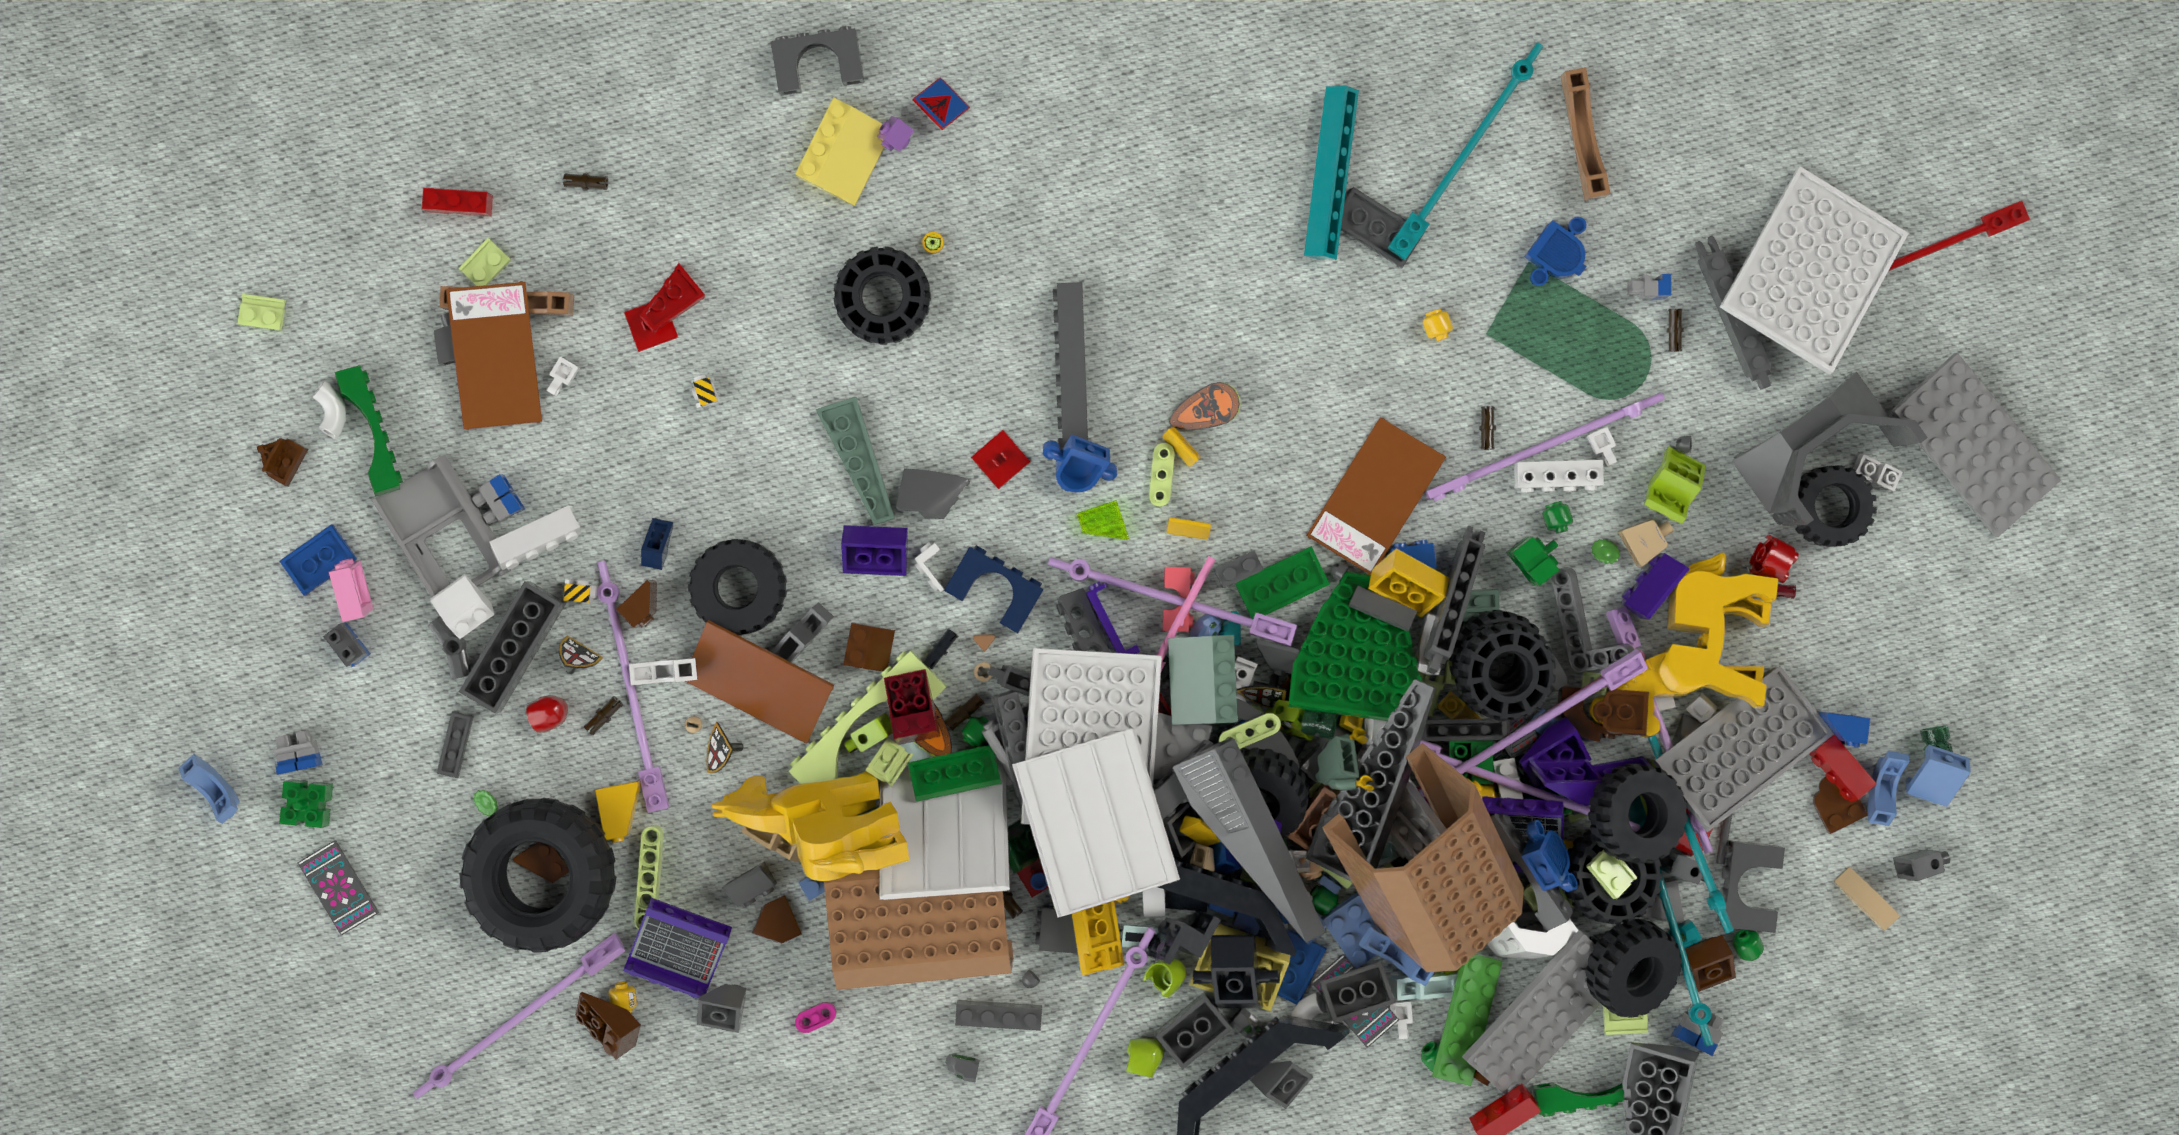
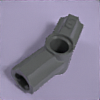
M441 616L436 618L428 627L443 646L452 679L468 676L471 669L466 653L465 640L463 638L459 639L445 624ZM454 640L459 644V649L456 652L451 649V642Z

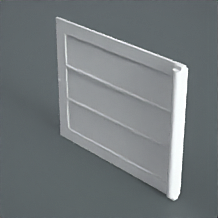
M1135 728L1012 764L1057 917L1069 915L1180 880Z
M996 755L995 759L1001 784L916 802L908 764L892 788L889 786V783L880 780V807L888 802H891L898 812L900 832L907 841L909 861L880 869V899L888 900L1010 890L1006 772Z

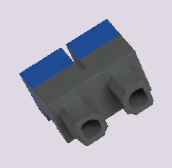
M347 622L338 624L323 636L346 667L350 665L355 667L371 654L361 640L356 639L358 636Z

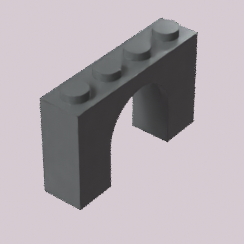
M851 26L840 27L839 31L830 32L829 29H824L814 35L799 33L794 38L780 36L776 37L775 41H770L778 92L781 96L802 93L798 71L799 61L805 52L815 47H824L836 54L844 86L865 83L857 31L855 28L851 29Z
M1729 840L1725 848L1727 862L1726 866H1723L1722 879H1725L1724 887H1721L1720 892L1725 900L1726 912L1734 929L1776 933L1778 911L1745 905L1738 894V883L1741 876L1747 870L1754 867L1783 869L1784 847Z

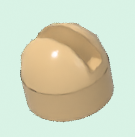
M697 716L687 718L685 729L689 733L699 732L702 728L701 719ZM688 722L698 724V728L688 726Z

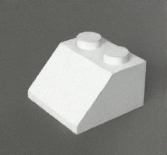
M465 574L430 598L431 603L445 624L459 639L494 615L490 600Z

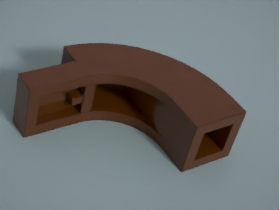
M1561 687L1558 691V703L1581 688ZM1583 700L1561 713L1562 717H1566L1577 729L1579 735L1586 739L1600 742L1601 734L1602 738L1615 739V735L1622 736V734L1607 732L1603 724L1592 722L1584 713Z

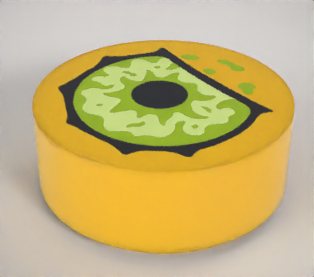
M929 232L923 237L922 244L928 253L936 254L943 249L944 240L939 233Z

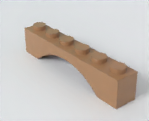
M1584 67L1565 71L1560 78L1584 201L1605 198L1611 192L1607 172L1600 156L1594 131L1587 70Z
M441 286L439 307L448 310L446 289L460 287ZM527 292L529 314L574 315V295L569 292Z

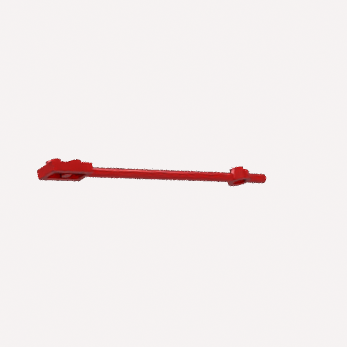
M2021 200L1980 217L1982 220L1980 225L1895 259L1889 271L1985 231L1988 237L2029 221L2030 218L2023 201Z

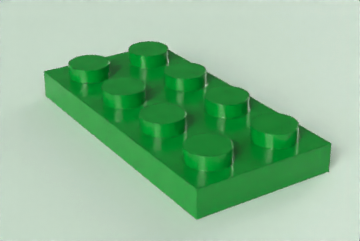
M1312 546L1235 583L1251 619H1254L1255 613L1266 616L1330 585Z
M990 745L908 762L916 802L1001 784L995 754Z

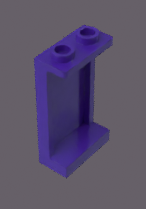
M1100 581L1088 586L1090 591L1086 592L1116 652L1126 654L1140 653L1137 644L1124 649L1097 596L1098 591L1107 587L1106 583L1101 585Z

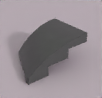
M904 468L896 508L899 511H917L926 519H945L950 512V508L958 501V495L965 486L970 484V480L942 472Z

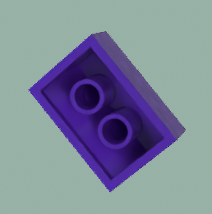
M843 526L841 540L843 573L907 576L908 528Z
M1660 553L1648 562L1649 568L1646 571L1642 570L1635 578L1637 583L1633 588H1627L1621 596L1624 599L1620 603L1640 619H1650L1689 571L1687 566L1666 553Z

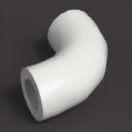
M324 380L312 396L324 409L325 417L319 429L326 435L338 439L346 422V406L341 394Z
M1315 992L1300 1000L1292 1011L1291 1017L1312 1020L1316 1015L1324 1013L1326 1005L1321 993Z

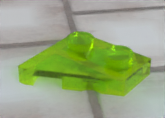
M1117 500L1076 513L1083 534L1123 540L1129 539Z

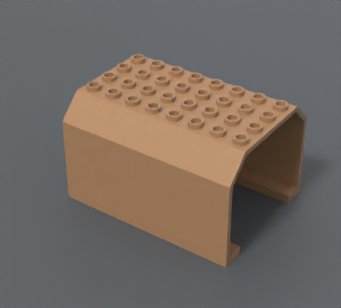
M1421 743L1406 758L1433 812L1446 828L1441 835L1403 867L1375 869L1368 863L1343 816L1337 814L1322 828L1376 926L1426 972L1457 971L1522 914L1524 887L1476 786L1425 744Z
M880 869L865 870L861 874L851 873L836 880L824 881L832 972L837 990L1012 973L1014 962L1012 940H1007L1003 891L884 900L879 897Z

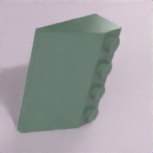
M1234 635L1168 638L1172 725L1238 722Z

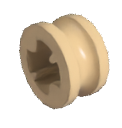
M986 662L979 663L974 669V675L979 681H988L992 676L989 675L986 678L983 675L979 676L978 672L980 670L978 668L983 666V668L988 667L990 669L991 665Z

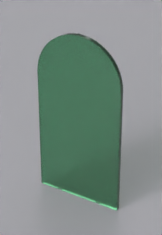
M1528 262L1519 278H1517V282L1498 314L1495 315V319L1486 335L1597 399L1615 400L1635 392L1646 381L1651 366V350L1644 333L1629 320L1549 274L1548 281L1544 285H1533L1530 281V275L1538 267Z

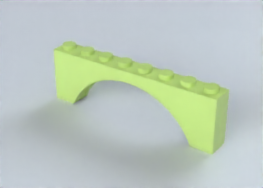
M912 650L908 653L906 651L902 652L896 658L898 663L893 668L888 666L881 673L883 678L878 683L874 680L865 689L868 693L863 698L858 696L850 704L853 708L848 713L843 711L835 719L838 723L833 728L828 726L820 734L823 738L818 743L813 741L805 749L808 753L803 758L798 756L790 764L792 766L789 770L790 774L800 784L838 779V756L843 739L852 724L865 711L887 701L885 677L926 669L933 700L947 685Z

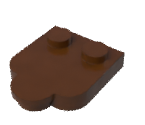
M1610 690L1606 693L1604 700L1598 701L1593 706V716L1597 721L1603 722L1604 729L1609 733L1646 736L1649 692Z
M1826 777L1821 779L1819 791L1813 797V804L1828 834H1832L1868 816L1860 799L1854 802L1844 799L1840 794V789L1835 784H1832Z

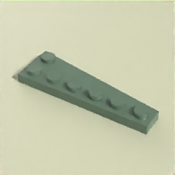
M857 397L816 409L874 525L895 519Z

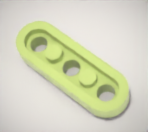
M1167 443L1158 444L1153 451L1149 499L1157 507L1165 506L1171 496L1175 452L1173 447ZM1167 450L1168 456L1165 458L1161 457L1160 451ZM1159 471H1164L1166 473V477L1164 479H1160L1158 477ZM1157 492H1162L1164 494V498L1162 500H1158L1156 498Z
M1273 713L1263 714L1224 731L1219 737V742L1227 737H1232L1235 739L1239 749L1277 733L1281 726L1280 719ZM1267 720L1273 721L1271 728L1266 727L1265 723ZM1248 728L1253 729L1252 736H1247L1245 734V731Z

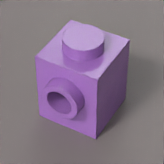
M891 116L888 121L881 125L880 133L877 137L882 140L881 145L889 151L894 149L900 152L909 144V138L914 130L899 118Z

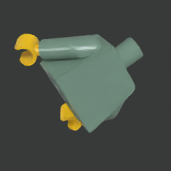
M1362 728L1354 729L1352 735L1348 733L1329 740L1325 749L1318 755L1319 771L1315 775L1318 782L1329 785L1332 789L1355 790L1357 787H1362L1366 791L1374 789L1373 786L1366 785L1368 781H1374L1371 777L1364 775L1360 780H1357L1359 772L1354 740L1359 744H1365L1368 741V738L1365 736L1366 732Z

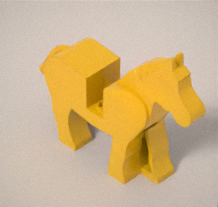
M1724 552L1688 566L1689 571L1669 594L1667 629L1701 634L1697 640V647L1672 644L1664 653L1645 660L1648 667L1647 670L1614 689L1649 692L1647 735L1641 737H1652L1660 730V722L1653 715L1655 709L1654 697H1680L1707 687L1728 697L1742 699L1753 708L1760 709L1764 707L1767 686L1763 683L1764 666H1723L1719 664L1724 643V615L1742 616L1758 627L1769 625L1771 603L1776 600L1777 578L1749 574L1722 577L1721 575L1725 571L1726 554ZM1752 597L1760 598V599H1762L1763 601L1754 599V598H1752Z
M867 771L859 775L835 780L796 784L773 794L767 793L765 777L752 776L746 779L737 791L725 794L722 801L711 804L712 808L719 809L713 812L714 817L729 818L742 826L754 830L778 833L791 845L796 844L803 870L806 876L813 880H836L851 873L861 874L865 870H878L909 861L907 841L900 832L898 812L891 802L884 803L872 812L856 816L875 807V799H880L878 780Z

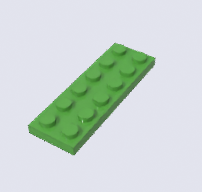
M1475 954L1465 965L1459 968L1432 1077L1468 1086L1472 1085L1475 1068L1462 1056L1486 1030L1503 961Z

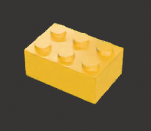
M1396 548L1372 569L1369 589L1383 597L1416 610V615L1422 618L1446 598L1449 577Z

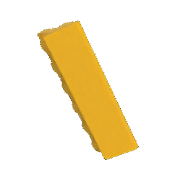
M1114 900L1072 913L1081 975H1089L1098 971L1124 966Z

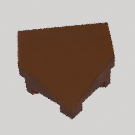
M279 438L275 442L257 446V451L261 454L262 472L267 473V476L282 485L289 487L308 449L288 438Z
M785 895L764 904L760 909V914L752 934L781 944L802 935Z

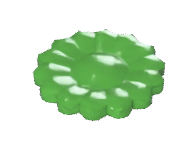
M1598 539L1591 547L1594 558L1598 559L1601 563L1613 564L1620 557V550L1612 541Z
M478 790L474 794L473 799L478 811L488 817L496 812L498 809L497 801L490 792Z

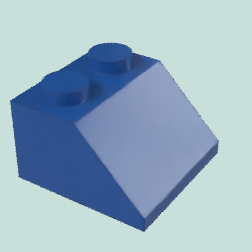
M1816 711L1843 745L1860 747V743H1868L1870 718Z

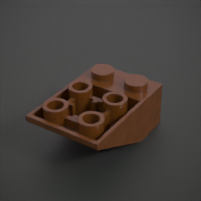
M584 992L579 994L575 1014L576 1019L581 1025L587 1027L590 1035L603 1045V1049L608 1055H612L617 1060L636 1046L641 1024L627 1009Z

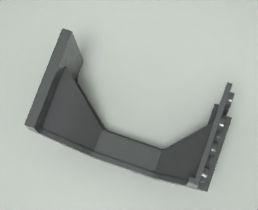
M1853 372L1844 378L1845 381L1825 400L1779 433L1752 449L1737 454L1732 463L1768 513H1774L1772 517L1778 525H1807L1814 519L1799 500L1798 489L1804 461L1808 453L1851 423L1879 426L1893 447L1922 443L1928 437L1916 420L1890 418L1857 372Z

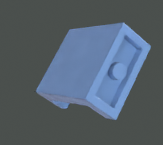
M1928 745L1925 749L1924 762L1913 778L1908 777L1906 779V793L1913 797L1948 807L1971 773L1970 759Z

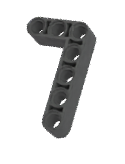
M1570 567L1559 569L1552 576V583L1570 667L1576 672L1606 668L1621 659L1619 655L1620 649H1623L1626 654L1634 651L1633 646L1628 643L1592 649L1577 574ZM1562 572L1568 576L1566 583L1561 579ZM1566 593L1570 594L1572 597L1571 604L1568 603L1565 599ZM1571 614H1573L1576 617V624L1571 623ZM1575 635H1577V636L1580 637V639H1581V644H1580V645H1577V644L1575 643V641H1574V636H1575ZM1600 652L1606 657L1605 663L1599 660ZM1579 656L1585 659V666L1579 664Z

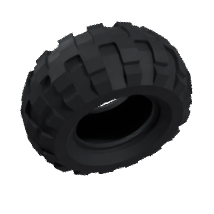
M528 798L513 802L496 810L495 813L484 819L474 830V835L469 843L466 844L462 855L463 867L459 873L460 888L464 890L466 898L464 904L470 916L473 915L481 925L480 929L490 938L494 937L503 942L504 946L517 951L529 950L532 953L548 952L557 948H564L578 941L590 932L603 918L610 906L611 896L615 892L617 877L615 876L614 863L616 860L613 849L609 847L604 836L605 832L597 822H593L585 815V811L574 805L562 803L558 799ZM530 841L543 842L554 847L564 857L568 865L570 881L567 893L558 905L550 908L532 907L522 902L513 893L507 878V867L513 851L521 843Z

